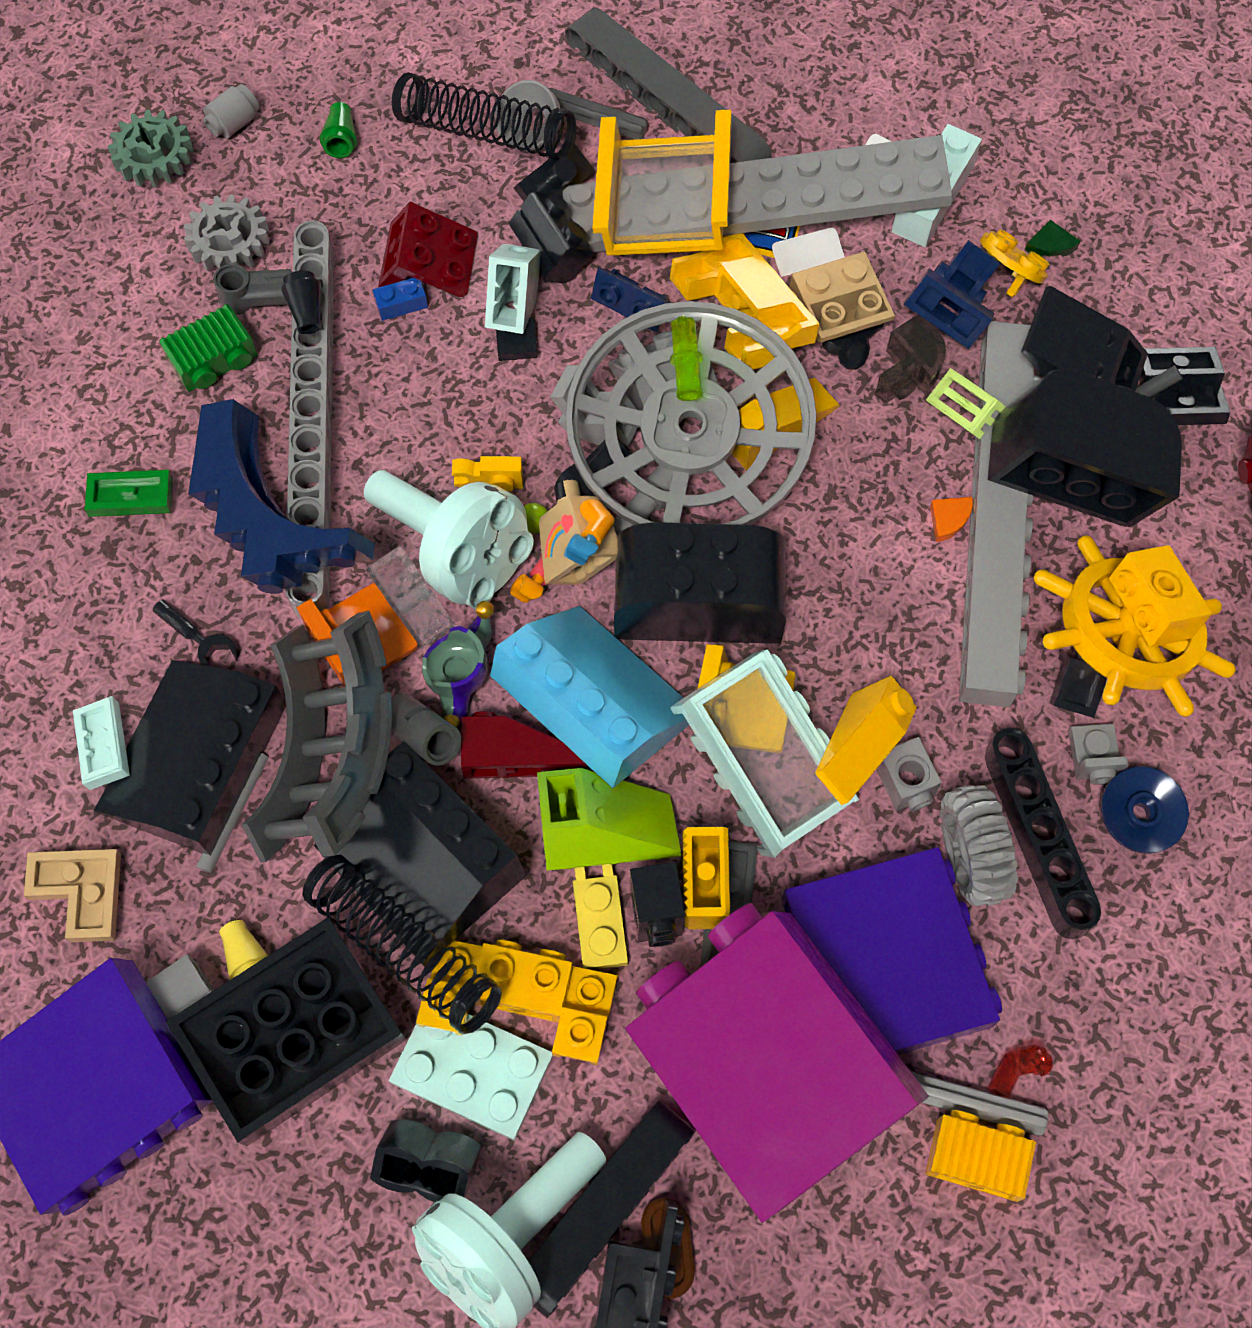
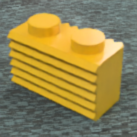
M687 827L683 831L684 926L687 929H713L730 915L728 828Z
M951 1110L950 1116L942 1115L937 1119L925 1175L1015 1202L1025 1199L1036 1141L1024 1138L1025 1131L1023 1129L1007 1124H997L996 1129L981 1126L978 1124L979 1117L958 1110Z

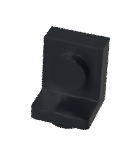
M1076 650L1074 654L1061 651L1058 659L1063 662L1050 704L1094 718L1107 678L1090 667Z

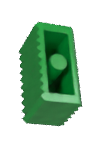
M225 304L223 308H217L215 312H210L209 315H204L202 319H196L194 323H189L187 327L182 326L181 330H175L173 334H168L166 338L161 337L159 340L167 360L188 393L196 388L205 389L214 384L217 377L230 370L236 371L245 368L250 364L252 358L258 356L252 338L228 304Z

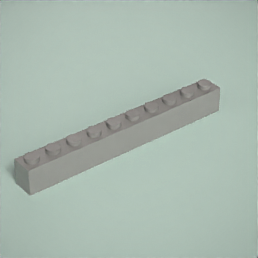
M991 321L986 327L981 340L978 387L1007 407L1040 380L1039 376H1033L1034 366L1021 352L1031 325ZM978 398L977 407L982 409L986 403ZM995 410L991 417L996 419L1000 412ZM993 422L991 426L985 423L981 428L984 432L981 439L975 436L971 496L973 507L970 514L959 702L1010 708L1015 697L1023 694L1026 674L1025 670L1019 669V658L1024 656L1027 647V631L1021 630V617H1026L1029 607V593L1023 592V579H1028L1031 568V555H1025V542H1030L1033 519L1026 516L1027 506L1032 505L1034 496L988 480Z

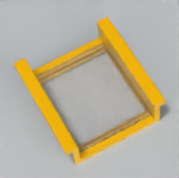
M731 109L716 110L715 135L621 140L616 117H601L592 229L593 233L602 234L607 256L723 250V227H728Z

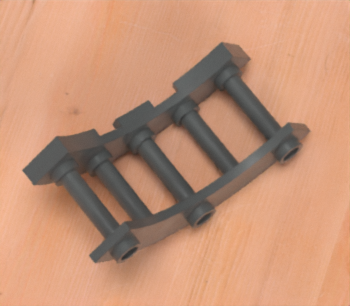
M370 611L360 612L352 616L330 632L332 638L310 642L304 626L300 625L270 645L280 670L287 709L285 746L277 775L269 792L255 812L241 824L261 863L267 862L276 854L289 838L306 836L313 837L322 857L335 856L350 841L367 816L363 813L369 797L371 794H377L380 788L390 747L392 702L391 692L384 693L381 667L387 666L381 640ZM338 654L342 665L345 686L323 690L316 659ZM347 703L346 734L324 738V707ZM341 753L332 780L330 782L316 783L322 756ZM318 801L315 804V806L305 816H303L308 807L309 802Z

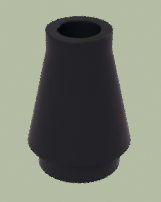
M301 270L287 274L283 278L284 285L281 287V292L296 322L298 332L301 334L318 332L322 328L320 321V281L315 279V274L311 271Z

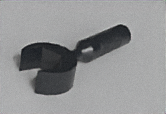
M164 599L159 600L154 605L153 612L169 624L185 639L194 640L199 644L197 655L202 665L210 666L207 661L215 650H231L237 661V648L229 637L223 634H214L204 638L199 634L195 624Z

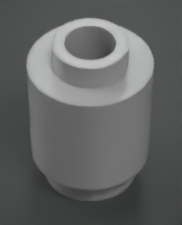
M245 85L230 86L203 107L205 114L203 122L214 136L222 135L228 139L255 118V112L260 109L256 97Z

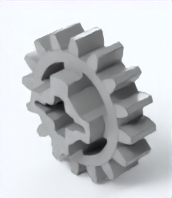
M233 194L229 195L227 202H221L217 195L214 196V204L211 206L203 201L199 203L202 212L200 214L190 212L189 216L192 223L184 224V230L187 235L184 237V241L195 263L202 262L206 271H210L214 266H217L219 269L227 264L240 265L246 263L248 266L253 267L252 257L254 255L259 257L265 255L262 245L270 243L267 233L269 227L258 205L251 208L250 201L246 197L240 203H237Z

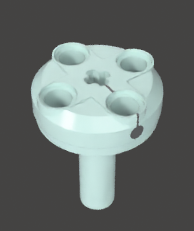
M385 470L375 472L366 482L364 498L369 504L423 535L419 553L421 573L425 581L436 592L454 603L467 604L476 609V605L481 601H490L494 593L506 584L516 571L518 565L522 564L532 551L534 539L532 534L528 532L525 508L515 495L501 487L485 482L470 483L454 491L441 503Z
M577 1132L491 1217L471 1201L456 1194H447L440 1201L434 1202L416 1220V1224L412 1227L416 1249L422 1260L421 1268L428 1280L441 1293L448 1296L464 1313L475 1320L481 1328H516L532 1311L533 1305L541 1296L538 1279L521 1249L606 1165V1157L601 1148L589 1136Z

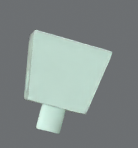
M502 244L489 256L485 328L520 334L524 333L538 295L540 250ZM514 301L513 306L516 309L508 308L505 304Z

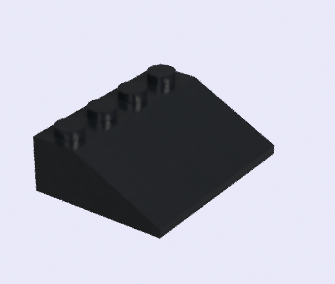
M172 660L126 747L130 776L108 783L94 812L211 856L261 753L264 752L286 707V701L277 686L238 671Z
M404 741L388 754L380 788L377 794L370 795L363 810V813L367 815L350 841L336 854H341L355 865L356 872L361 871L365 873L366 880H373L376 888L381 887L384 889L385 897H394L395 905H403L405 913H413L415 915V922H424L425 930L432 929L435 931L436 939L443 938L446 947L526 877L518 856ZM343 863L337 864L333 866V868L336 869L337 867L343 865ZM341 869L340 871H338V873H339L340 875L342 874L343 869ZM356 875L351 887L361 882L362 877ZM365 883L360 897L372 889L371 884ZM379 891L374 893L368 905L369 907L382 897ZM384 900V904L377 916L391 907L392 903L390 900ZM394 909L386 926L401 915V909ZM388 913L381 919L382 921H384ZM409 916L404 917L402 924L395 932L396 936L406 926L411 924L412 919ZM415 925L408 939L403 944L407 946L421 932L422 927ZM429 933L424 935L418 947L412 952L414 956L431 941L432 935ZM436 942L433 945L428 956L421 962L424 967L442 949V943Z
M329 917L166 1021L237 1143L245 1146L250 1145L406 1041Z

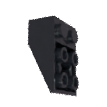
M1052 286L1045 287L1021 350L1043 377L1053 370L1069 368L1083 373H1090L1096 378L1118 386L1128 387L1134 392L1148 356V352L1128 328Z

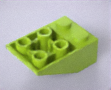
M583 768L537 772L547 871L652 859L659 860L681 856L670 794L624 780L612 788L598 774Z

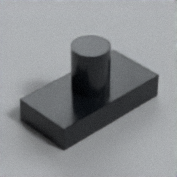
M574 143L571 152L566 158L560 160L549 158L514 187V190L523 201L534 191L547 194L555 193L563 198V190L568 185L580 184L595 170Z

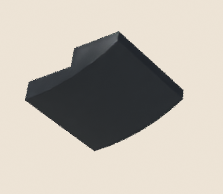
M1216 347L1145 348L1148 356L1139 379L1140 385L1174 365L1183 378L1151 397L1171 413L1177 425L1227 424L1231 412L1221 387L1225 372Z

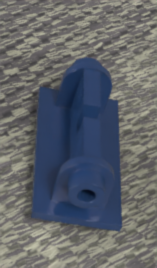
M601 267L597 269L590 299L625 317H629L644 309L673 303L668 300V295H661L647 287L640 288L638 282L620 274L619 270L615 268L611 271ZM660 325L653 326L648 329L657 333Z

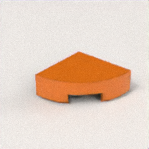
M972 497L936 499L931 501L930 510L936 542L952 538L965 526L973 507Z

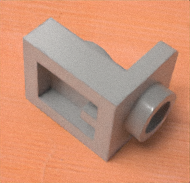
M1114 724L1071 726L1068 730L1076 780L1090 779V783L1093 785L1108 784L1112 778L1129 766L1127 757H1120Z

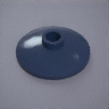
M1151 767L1126 769L1110 780L1102 795L1101 814L1106 829L1119 844L1131 851L1153 854L1167 850L1181 839L1187 828L1189 808L1186 797L1176 781L1160 770ZM1134 806H1140L1145 810V820L1136 818L1133 813Z

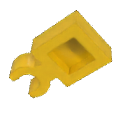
M480 456V462L463 458L453 459L452 476H454V486L462 487L474 482H485L501 487L508 492L513 491V489H523L522 458Z

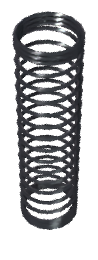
M409 72L404 73L397 80L393 88L391 106L394 116L401 122L414 123L418 126L424 125V127L429 129L444 130L449 134L455 133L458 136L465 135V137L470 139L485 140L490 144L496 143L499 146L506 145L508 148H517L522 152L527 150L531 154L538 153L540 156H549V158L555 160L566 158L575 142L577 125L574 114L570 110L558 107L551 110V107L548 105L541 108L537 102L530 105L527 100L519 102L515 97L509 100L506 95L498 97L494 92L488 95L485 90L477 92V89L473 87L467 90L464 85L457 87L452 82L446 84L443 80L436 82L433 78L426 80L422 75L419 76ZM412 78L413 82L410 85L407 96L409 115L404 117L401 110V97L407 81ZM431 81V82H433L435 85L432 87V89H431V91H430V94H429V84H428V82ZM415 84V101L412 110H410L411 92ZM442 84L445 86V88L442 90L441 95L439 97L438 85ZM452 86L455 90L450 98L448 87ZM436 88V101L431 113V100ZM460 89H463V90H465V93H464V95H463V97H462V99H461L460 106H459V101H460L459 90H460ZM446 91V104L441 115L442 99ZM473 91V92H475L476 95H475V97H474L473 100H472V103H471V106H470V111H469V105H470L469 92ZM456 94V107L451 118L452 103ZM484 94L486 98L480 111V130L475 134L473 126L477 121L480 110L479 95ZM494 96L497 100L491 111L490 133L485 136L483 129L487 124L490 114V97ZM467 97L466 110L462 119L463 103ZM477 99L476 113L472 122L473 108ZM505 99L507 104L501 117V134L496 138L494 130L500 118V100ZM515 101L518 106L512 118V136L506 141L504 133L510 122L511 102ZM487 103V112L483 123V113ZM526 104L528 109L523 119L522 139L517 143L515 135L521 123V106ZM438 106L439 120L434 124L432 117ZM498 106L497 117L493 126L494 114L496 107ZM536 106L539 112L534 121L533 141L527 146L526 137L531 127L532 108ZM427 107L429 118L424 121L422 114ZM459 108V125L454 128L452 122ZM448 109L449 123L444 126L442 120ZM508 109L507 120L504 126L505 114ZM548 109L550 114L545 123L544 142L538 149L536 140L542 128V111ZM469 111L470 127L465 131L463 128V123L466 120ZM517 113H518V120H517V124H516V127H515L516 116H517ZM528 115H529L528 125H527V128H526V122H527V118H528ZM565 115L567 123L566 136L560 151L556 154L555 149L563 133ZM561 120L559 135L555 142L557 126ZM512 139H513L514 145L509 144V142H510ZM522 142L524 143V148L519 146ZM544 147H545L546 153L541 152V150H542Z
M341 854L329 856L318 863L309 873L303 886L302 895L304 901L310 904V906L317 908L318 913L329 917L331 922L337 925L338 930L343 933L346 932L349 939L356 941L358 947L366 949L367 954L372 958H376L378 964L383 967L386 966L387 971L392 975H396L399 982L407 984L408 990L413 993L417 992L418 998L424 1002L427 1001L429 1008L438 1010L440 1017L449 1019L450 1026L455 1028L458 1033L462 1035L473 1033L489 1020L500 1002L502 995L501 986L493 979L487 978V974H477V966L474 964L467 965L465 956L460 955L456 957V949L454 947L446 948L443 938L436 939L435 931L432 929L425 930L424 922H415V915L413 913H405V907L401 904L395 905L394 897H385V890L381 887L376 888L373 880H366L365 873L361 871L356 872L355 865ZM343 863V865L334 869L326 877L319 889L317 899H312L313 890L320 878L333 866ZM343 869L337 883L321 897L323 889L329 880L338 871ZM355 876H361L362 881L354 885L349 890L352 883L354 882ZM365 883L371 884L372 889L363 894L355 903L348 918L339 920L340 912L346 910L357 900L364 889ZM358 887H360L356 895L345 906H343L349 898V896ZM379 891L382 897L366 910L358 926L349 929L350 921L364 911L371 902L374 893ZM346 893L340 902L338 910L329 912L330 905ZM369 896L365 904L354 913L359 904ZM384 900H390L392 903L391 907L384 910L377 917L367 935L359 937L360 929L371 922L379 913ZM378 905L374 913L364 921L368 914ZM394 909H401V915L386 927L378 943L369 945L371 936L380 931L389 921ZM388 913L384 921L375 929L380 920ZM336 915V920L331 918V916ZM409 916L412 919L411 924L406 926L396 936L388 951L379 954L381 945L395 934L402 924L404 917ZM346 923V928L342 927L341 924ZM396 924L395 928L387 935L389 930ZM415 925H420L422 927L421 932L407 944L400 958L390 962L392 952L408 939ZM356 931V937L351 935L350 932ZM425 934H431V941L417 953L410 967L400 971L402 961L410 956L418 947ZM366 939V945L362 944L360 941ZM436 942L442 943V949L428 961L421 975L410 980L413 969L428 956L433 945ZM377 947L376 954L371 952L370 949ZM450 950L453 953L451 960L446 962L438 971L431 984L421 988L423 978L436 967L444 953ZM387 955L386 963H385L384 961L381 960L380 957H384V956ZM461 959L463 961L462 968L450 978L442 992L431 997L434 986L445 977L454 962ZM397 964L396 971L391 969L390 966ZM472 968L474 971L472 978L460 988L451 1002L442 1006L446 993L456 985L465 970ZM407 973V980L403 979L401 974ZM479 977H483V978H484V979H480L479 981H477V982L474 983V981H475L477 978H479ZM418 981L417 989L412 987L411 983ZM491 988L490 994L481 1009L470 1020L461 1024L466 1011L480 999L483 992ZM428 990V997L423 996L421 992ZM439 998V1003L437 1007L434 1004H432V1001ZM450 1007L449 1015L444 1014L442 1009Z

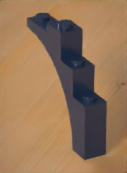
M234 399L201 405L188 494L204 503L207 509L217 512L214 535L230 543V547L234 550L244 552L241 577L258 585V590L262 592L279 594L285 588L302 586L303 572L315 573L320 568L328 566L348 568L353 567L355 562L373 560L375 543L353 529H319L298 525L282 513L270 495L261 471L258 450L259 416Z

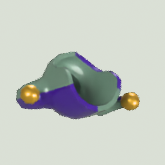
M481 601L476 605L477 617L469 625L468 629L462 626L450 628L449 633L429 647L423 656L422 674L425 683L440 697L442 718L457 729L461 725V717H467L471 694L482 685L487 676L488 658L485 650L493 636L490 617L493 615L494 610L493 605L489 601Z

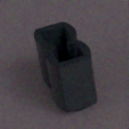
M406 1119L393 1120L390 1122L376 1148L370 1179L379 1186L391 1191L403 1193L417 1191L421 1196L432 1202L440 1201L447 1194H456L465 1198L475 1175L481 1145L464 1134L456 1132L435 1133L428 1126L416 1121Z

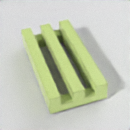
M951 368L926 399L932 406L978 439H981L984 435V432L981 430L986 423L991 426L995 421L991 417L994 411L1001 412L1006 407L999 400ZM953 381L986 404L982 409L978 408L951 389L949 385ZM942 394H945L976 417L973 421L970 422L940 401L939 398Z

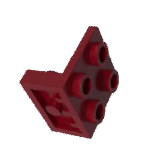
M409 201L390 223L378 287L413 277L457 297H464L468 293L477 232Z

